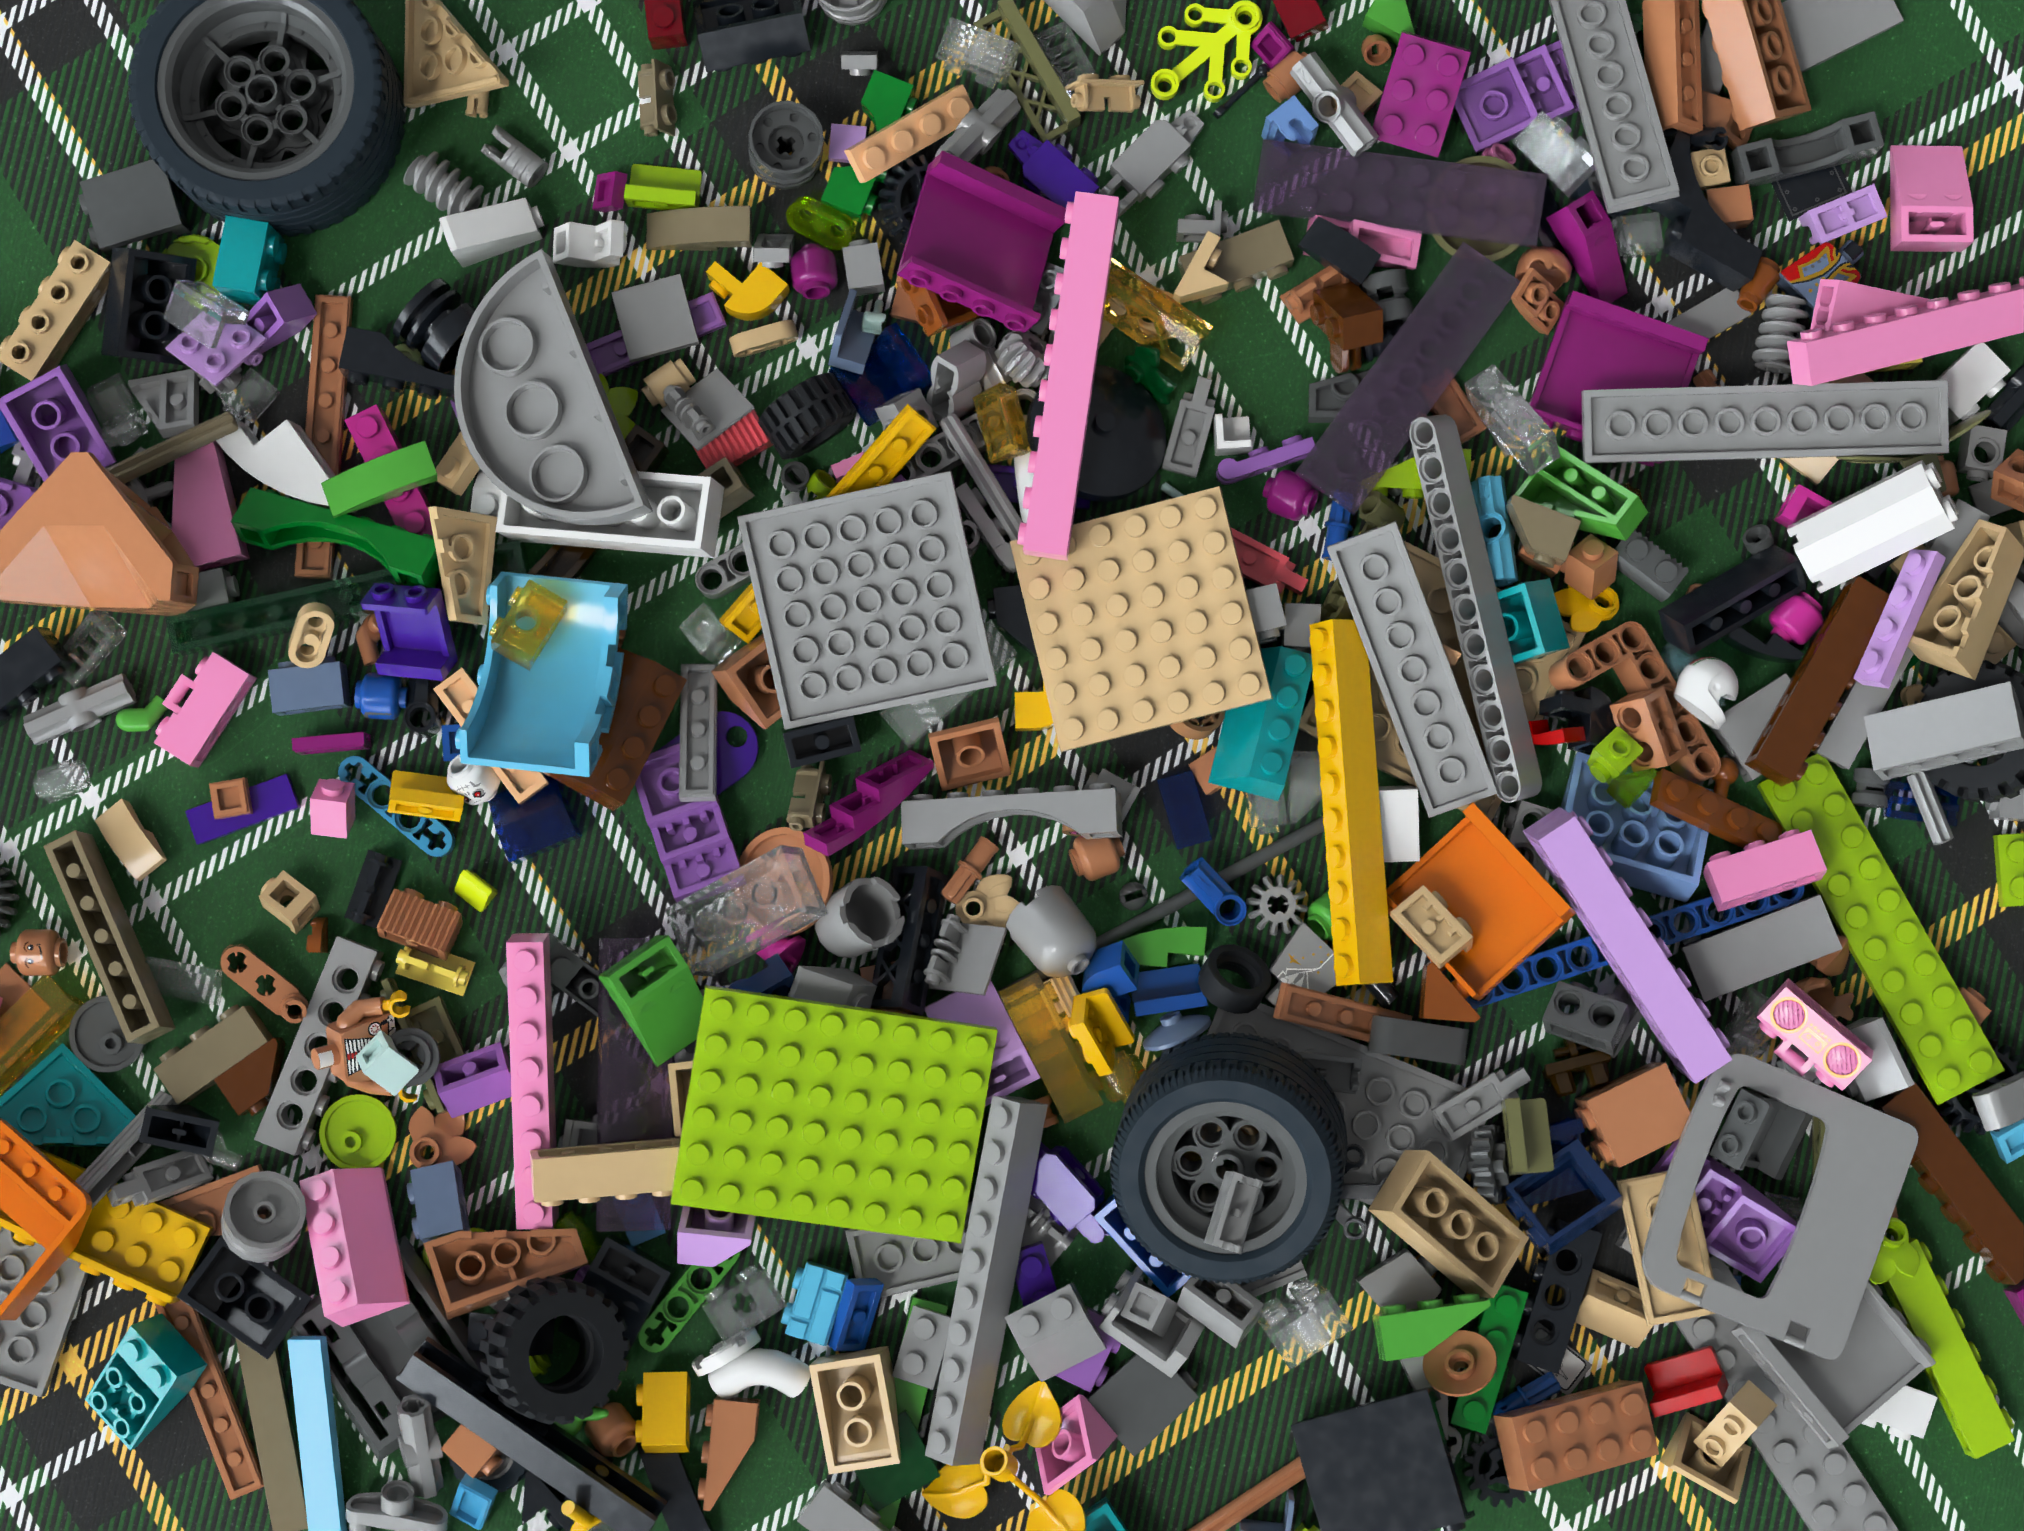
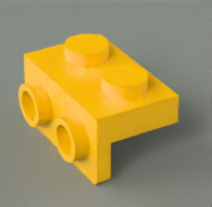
M1107 988L1073 996L1071 1017L1068 1018L1069 1032L1074 1039H1078L1086 1062L1088 1064L1092 1063L1099 1077L1112 1074L1115 1048L1134 1043L1135 1035Z

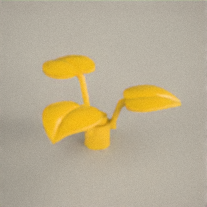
M1044 1381L1033 1383L1024 1389L1007 1408L1002 1423L1003 1433L1009 1440L1019 1441L1017 1444L1011 1446L1005 1444L1003 1449L998 1446L987 1448L981 1455L980 1464L960 1466L946 1464L940 1470L941 1476L934 1479L923 1490L922 1496L935 1509L948 1516L960 1519L974 1517L981 1513L988 1504L989 1497L985 1486L991 1483L992 1477L999 1482L1010 1481L1039 1504L1040 1507L1035 1508L1028 1517L1027 1531H1086L1085 1512L1080 1501L1068 1491L1058 1489L1044 1501L1043 1498L1016 1476L1018 1462L1012 1455V1452L1022 1450L1026 1443L1034 1448L1045 1447L1054 1441L1060 1432L1062 1415L1048 1384Z

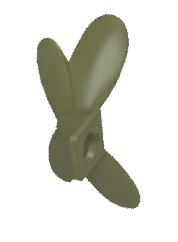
M1981 411L1957 425L1949 426V443L1980 424L1992 411ZM1937 454L1836 457L1839 460L1862 464L1900 462L1903 469L1920 460H1923L1925 465L1933 462L1942 479V482H1940L1942 487L1939 490L1944 492L1947 489Z

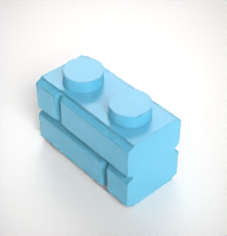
M807 1261L805 1268L798 1267L791 1287L798 1290L794 1304L787 1302L781 1319V1323L787 1325L785 1334L827 1346L849 1273L812 1261Z

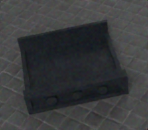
M1432 1386L1304 1419L1291 1425L1321 1531H1430L1442 1527L1444 1531H1459L1466 1528L1465 1522L1473 1518L1475 1513L1474 1510L1467 1512L1435 1403L1441 1400L1439 1392Z

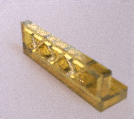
M1112 258L1103 319L1139 344L1158 348L1160 358L1182 372L1187 367L1198 346L1209 336L1214 326ZM1117 297L1123 301L1127 314L1118 315L1113 312L1108 299ZM1148 318L1154 323L1157 334L1147 335L1141 331L1138 319ZM1177 338L1188 346L1182 358L1170 351L1167 339Z

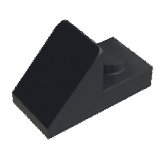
M530 1471L525 1473L522 1525L545 1507L549 1511L546 1516L556 1529L561 1531L564 1528L566 1531H570L575 1521L564 1515L561 1511V1506L564 1503L561 1499L563 1494Z

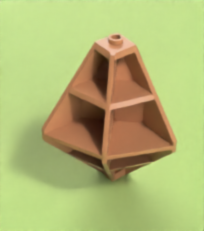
M71 452L0 530V602L160 616H181L197 604L199 568L195 567L159 509L151 507L104 468L93 453Z

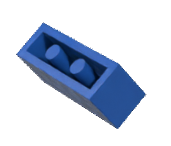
M1114 1194L1101 1204L1094 1215L1096 1221L1165 1296L1170 1297L1191 1278L1190 1275L1186 1276L1185 1273H1179L1176 1269H1171V1266L1164 1265L1163 1262L1158 1261L1157 1257H1153L1150 1252H1147L1145 1247H1142L1140 1242L1135 1239V1235L1131 1234L1126 1223L1123 1221Z

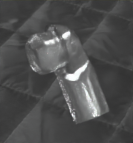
M219 1129L213 1156L203 1155L207 1162L234 1172L239 1171L244 1159V1155L227 1150Z

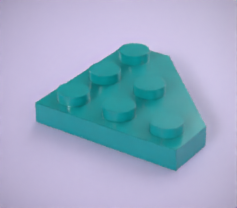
M63 1043L0 1097V1118L11 1124L34 1146L108 1147L136 1116Z

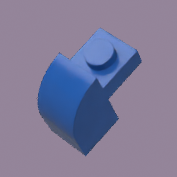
M1123 940L1102 947L1094 952L1089 960L1088 967L1084 970L1081 994L1107 988L1125 1020L1129 1023L1131 998L1127 993L1137 990L1140 965Z

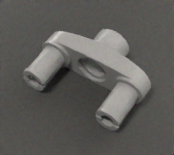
M403 1480L389 1481L384 1484L381 1492L356 1494L346 1503V1520L349 1522V1531H371V1527L394 1531H447V1511L436 1503L414 1497L413 1486Z

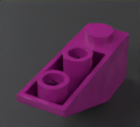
M1593 190L1546 217L1591 297L1612 303L1628 293L1611 220Z

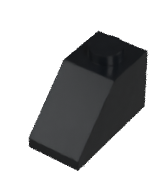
M1020 585L993 588L994 598H987L989 620L996 619L999 630L1038 659Z

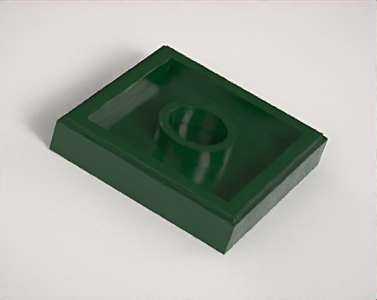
M907 1410L898 1414L901 1463L855 1470L876 1512L941 1476L934 1460L925 1456L926 1445Z

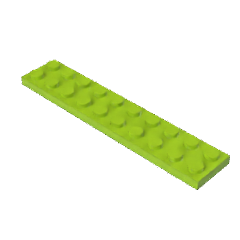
M1815 754L1805 760L1808 763V768L1799 781H1793L1781 787L1767 779L1759 783L1757 788L1774 818L1781 824L1783 833L1794 829H1799L1800 833L1812 830L1827 868L1822 880L1813 882L1812 885L1817 894L1821 895L1826 910L1838 931L1848 939L1851 954L1937 1105H1940L2005 1071L1829 761Z

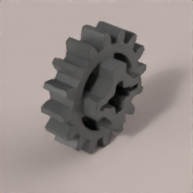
M1479 1125L1478 1129L1474 1131L1475 1139H1472L1470 1144L1469 1161H1467L1468 1174L1472 1177L1473 1187H1478V1194L1490 1204H1503L1504 1200H1507L1506 1186L1512 1183V1175H1509L1506 1142H1504L1505 1134L1501 1132L1499 1125Z

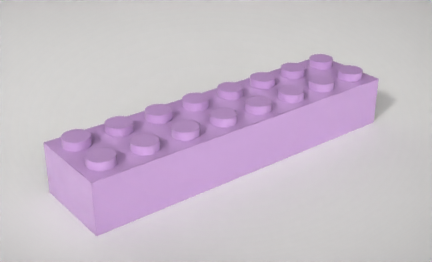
M1558 807L1523 830L1530 844L1576 912L1578 918L1676 1069L1696 1084L1733 1060L1726 1050L1731 1046L1729 1041L1719 1028L1715 1029L1707 1021V1018L1711 1016L1709 1010L1700 998L1696 999L1687 990L1692 986L1689 979L1680 968L1676 969L1668 960L1672 956L1671 951L1660 937L1656 938L1649 931L1648 928L1653 925L1651 920L1641 907L1637 908L1629 900V897L1633 895L1631 889L1622 877L1617 878L1609 869L1613 865L1611 858L1602 846L1597 847L1589 838L1594 833L1587 821L1582 816L1578 817L1574 811L1569 813Z

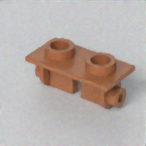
M1328 266L1281 295L1280 299L1299 325L1311 318L1310 307L1314 304V290L1351 281L1333 267Z

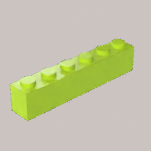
M1909 1237V1243L1918 1252L1920 1259L1916 1275L1909 1277L1897 1270L1892 1278L1882 1284L1893 1307L1905 1317L1907 1321L1906 1327L1915 1337H1920L1930 1347L1932 1351L1931 1357L1936 1361V1364L1924 1370L1965 1454L1978 1459L2015 1441L2011 1432L2014 1424L2008 1412L2004 1408L2000 1409L1994 1396L1998 1395L1992 1379L1988 1375L1984 1376L1978 1365V1362L1981 1361V1356L1976 1346L1971 1341L1967 1342L1961 1330L1965 1328V1324L1957 1309H1951L1945 1297L1949 1294L1945 1282L1940 1275L1935 1276L1929 1263L1933 1261L1930 1251L1924 1242H1918L1917 1239Z

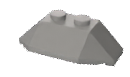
M1043 0L1099 56L1125 34L1126 0Z

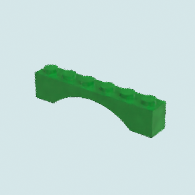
M250 487L231 520L242 542L270 550L305 542H332L351 546L366 552L378 560L391 573L397 585H421L426 588H435L441 577L434 537L432 535L424 534L421 536L408 532L397 525L390 527L376 523L365 516L358 518L344 514L333 518L330 507L326 509L299 499L287 498L270 489L263 491Z

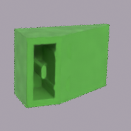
M656 935L598 975V978L656 1067L697 1039L703 996L687 963L669 935Z
M1469 1293L1453 1296L1454 1303L1443 1304L1442 1299L1435 1298L1416 1301V1309L1406 1310V1304L1381 1306V1314L1372 1315L1379 1359L1393 1361L1424 1356L1490 1307V1300L1480 1299L1479 1293Z

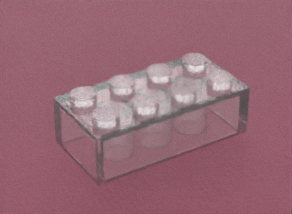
M779 845L665 909L682 956L692 975L710 977L828 914L803 849Z
M1305 1277L1289 1288L1291 1294L1283 1300L1279 1301L1275 1297L1266 1302L1257 1321L1290 1370L1353 1329L1330 1291L1316 1278L1310 1281Z

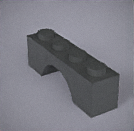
M1875 111L1839 120L1828 127L1806 135L1783 140L1768 138L1737 146L1728 156V162L1735 186L1749 184V188L1872 157L1884 146Z

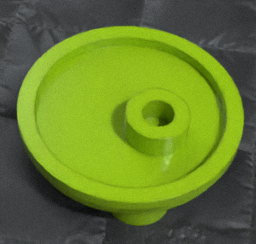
M364 1094L349 1095L337 1100L325 1112L319 1129L321 1147L328 1159L342 1169L375 1168L383 1163L391 1154L396 1143L397 1124L389 1108L377 1098Z

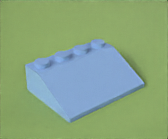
M1577 752L1560 808L1569 813L1574 811L1578 817L1582 816L1587 821L1594 833L1589 838L1597 847H1603L1613 862L1609 869L1617 878L1622 877L1629 887L1687 902L1699 886L1709 832L1649 805L1655 773L1648 771L1633 773L1632 768L1629 766L1623 779L1612 788L1608 783H1602L1592 775L1589 766L1586 764L1590 755Z

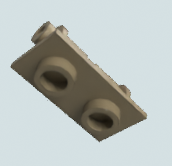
M654 58L651 59V64H642L641 71L637 72L639 98H651L650 103L639 104L640 129L644 130V136L647 137L658 136V130L670 136H675V123L677 121V112L673 100L675 76L671 66Z
M820 761L819 769H815L812 765L808 764L801 766L796 771L792 791L793 796L805 797V799L791 797L786 820L789 823V828L794 831L812 828L825 821L826 804L823 803L824 795H830L832 776L831 774H826L825 761Z

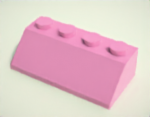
M381 1167L331 1169L300 1180L301 1192L305 1197L306 1221L324 1317L341 1327H345L410 1304L384 1169Z

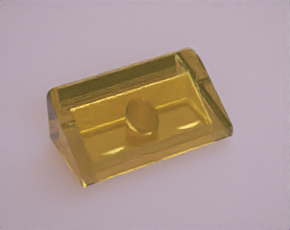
M998 383L972 398L990 463H997L1031 452L1027 439L1025 420L1016 389L1013 386Z

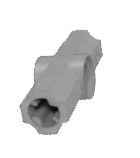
M1316 52L1309 53L1292 67L1290 74L1312 102V111L1315 117L1321 122L1328 123L1353 157L1359 156L1377 141L1379 135L1356 106V97L1353 91L1339 84ZM1332 97L1337 102V112L1331 106Z
M998 88L978 109L974 107L966 114L957 126L955 133L940 146L935 157L942 151H945L971 163L979 153L983 156L997 141L1002 130L1019 113L1021 106L1018 103L1017 96L1009 89L1001 90Z
M121 673L92 687H80L62 694L58 697L57 702L23 716V725L34 745H41L70 731L79 732L97 725L102 721V717L136 703V694L126 675Z
M417 1394L403 1397L402 1402L396 1406L398 1424L401 1435L398 1436V1443L404 1465L408 1471L409 1483L414 1488V1496L428 1499L437 1496L438 1491L444 1487L439 1458L443 1457L437 1430L433 1425L430 1403Z

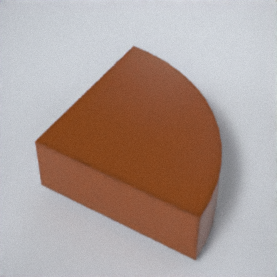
M314 917L310 923L312 935L307 936L306 951L308 953H328V917Z

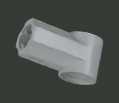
M982 318L976 319L950 336V348L966 340L985 352L986 370L980 380V385L985 395L1013 380L1009 375H1005V370L997 364L998 358L994 353L997 335L995 329L987 320Z

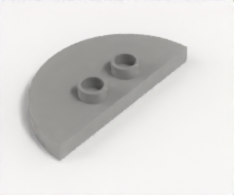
M540 249L512 267L493 285L473 313L465 330L458 351L454 377L455 408L463 439L470 454L490 481L506 495L538 514L564 523L578 525H607L636 519L653 512L552 258Z

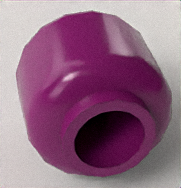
M807 244L791 257L792 286L803 297L812 300L827 297L837 286L836 258L830 250L822 248L819 244Z
M1285 469L1281 470L1275 478L1269 477L1263 489V497L1267 498L1268 511L1292 521H1299L1304 516L1309 517L1316 506L1319 494L1311 478Z

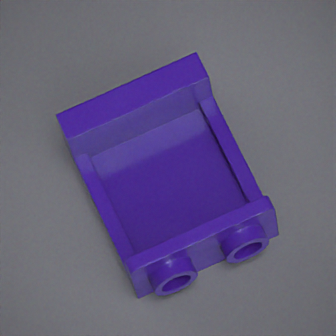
M387 582L374 583L361 600V606L363 610L374 611L384 649L375 662L378 675L444 681L458 661L441 589L426 588L421 585L404 586L393 585Z

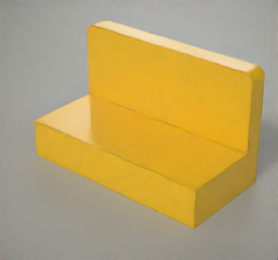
M399 770L393 771L387 812L460 822L464 796L456 795L447 784V777Z

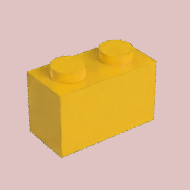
M643 1372V1384H637L636 1402L637 1406H642V1420H636L635 1438L636 1443H641L645 1453L689 1452L691 1379L688 1372Z

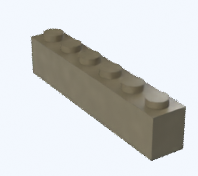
M74 830L43 846L127 1043L146 1044L176 1029L93 835Z

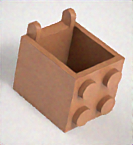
M1650 1062L1609 1082L1606 1086L1596 1088L1574 1099L1578 1108L1574 1109V1113L1583 1129L1588 1128L1594 1138V1141L1590 1142V1146L1599 1162L1604 1160L1606 1165L1618 1168L1680 1139L1690 1115L1682 1094L1665 1062Z

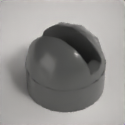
M797 461L787 463L781 471V483L784 488L790 492L804 490L810 476L808 468L803 463ZM790 472L793 474V476L796 478V480L800 483L799 485H796V484L789 478L788 474H789Z
M1766 525L1752 526L1746 530L1742 537L1746 549L1752 555H1756L1774 545V537Z
M1129 882L1121 888L1119 900L1124 908L1136 911L1147 903L1148 892L1141 883ZM1139 890L1142 891L1143 897L1126 902L1124 895L1132 894Z

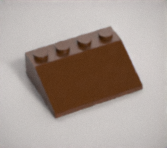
M619 647L617 652H624L618 697L609 733L601 732L599 745H602L603 751L591 776L582 777L545 773L612 811L626 803L687 681L684 677L661 664Z

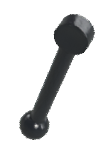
M1266 64L1259 65L1256 73L1224 104L1220 105L1213 115L1220 119L1260 78L1267 77V72L1270 71V68Z

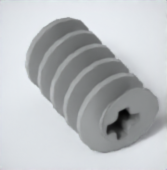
M433 151L427 157L425 155L418 156L408 167L403 179L404 184L408 186L413 185L414 191L418 194L425 193L424 196L428 202H436V207L441 211L447 210L448 215L477 209L480 205L484 186L478 185L473 190L469 189L473 178L467 176L460 182L461 169L456 168L451 173H448L450 161L447 159L437 165L436 162L439 157L437 151Z
M1771 294L1764 301L1768 308L1763 310L1761 316L1766 322L1761 323L1758 327L1759 333L1762 336L1757 337L1755 340V345L1759 349L1752 353V359L1756 362L1754 364L1755 367L1772 373L1788 374L1791 373V368L1787 364L1789 360L1787 341L1797 339L1793 336L1794 333L1805 331L1806 327L1797 323V319L1808 318L1809 313L1800 309V305H1805L1807 302L1804 299L1790 295Z

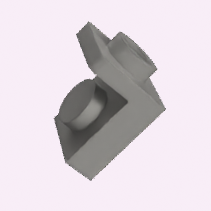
M1215 200L1212 220H1206V216L1199 214L1186 215L1185 219L1178 218L1176 242L1202 243L1208 231L1219 237L1221 233H1227L1228 211H1222V201Z

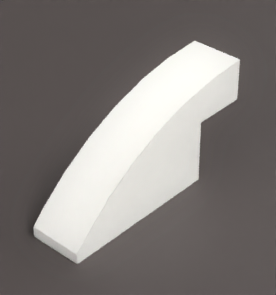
M236 419L238 424L237 431L216 440L230 458L263 484L294 499L326 509L329 508L321 483L336 475L300 425L286 419L259 441L247 424Z

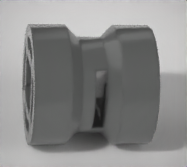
M1854 768L1853 780L1856 782V790L1851 795L1852 804L1860 807L1888 808L1889 797L1885 791L1886 785L1890 783V779L1882 781L1873 771V768Z

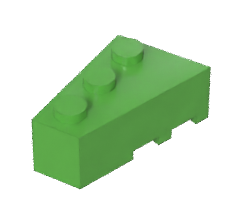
M1555 443L1514 494L1580 520L1581 523L1578 530L1624 541L1630 537L1648 513L1638 495Z

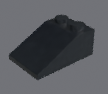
M222 1235L177 1296L180 1300L267 1360L312 1300V1297L265 1264L244 1260L232 1252Z

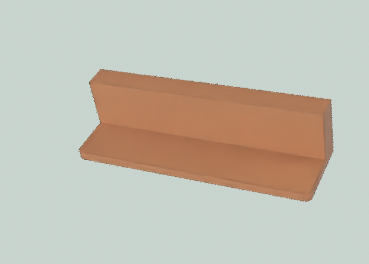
M1644 0L1642 3L1644 67L1662 130L1674 128L1692 135L1703 131L1699 0Z

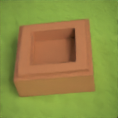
M243 777L209 783L214 819L218 820L253 814L248 778Z

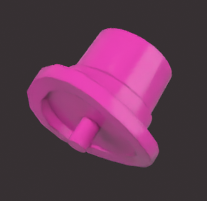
M764 933L756 945L755 952L764 960L778 953L792 973L802 957L806 939L802 936H796L791 939L786 936Z

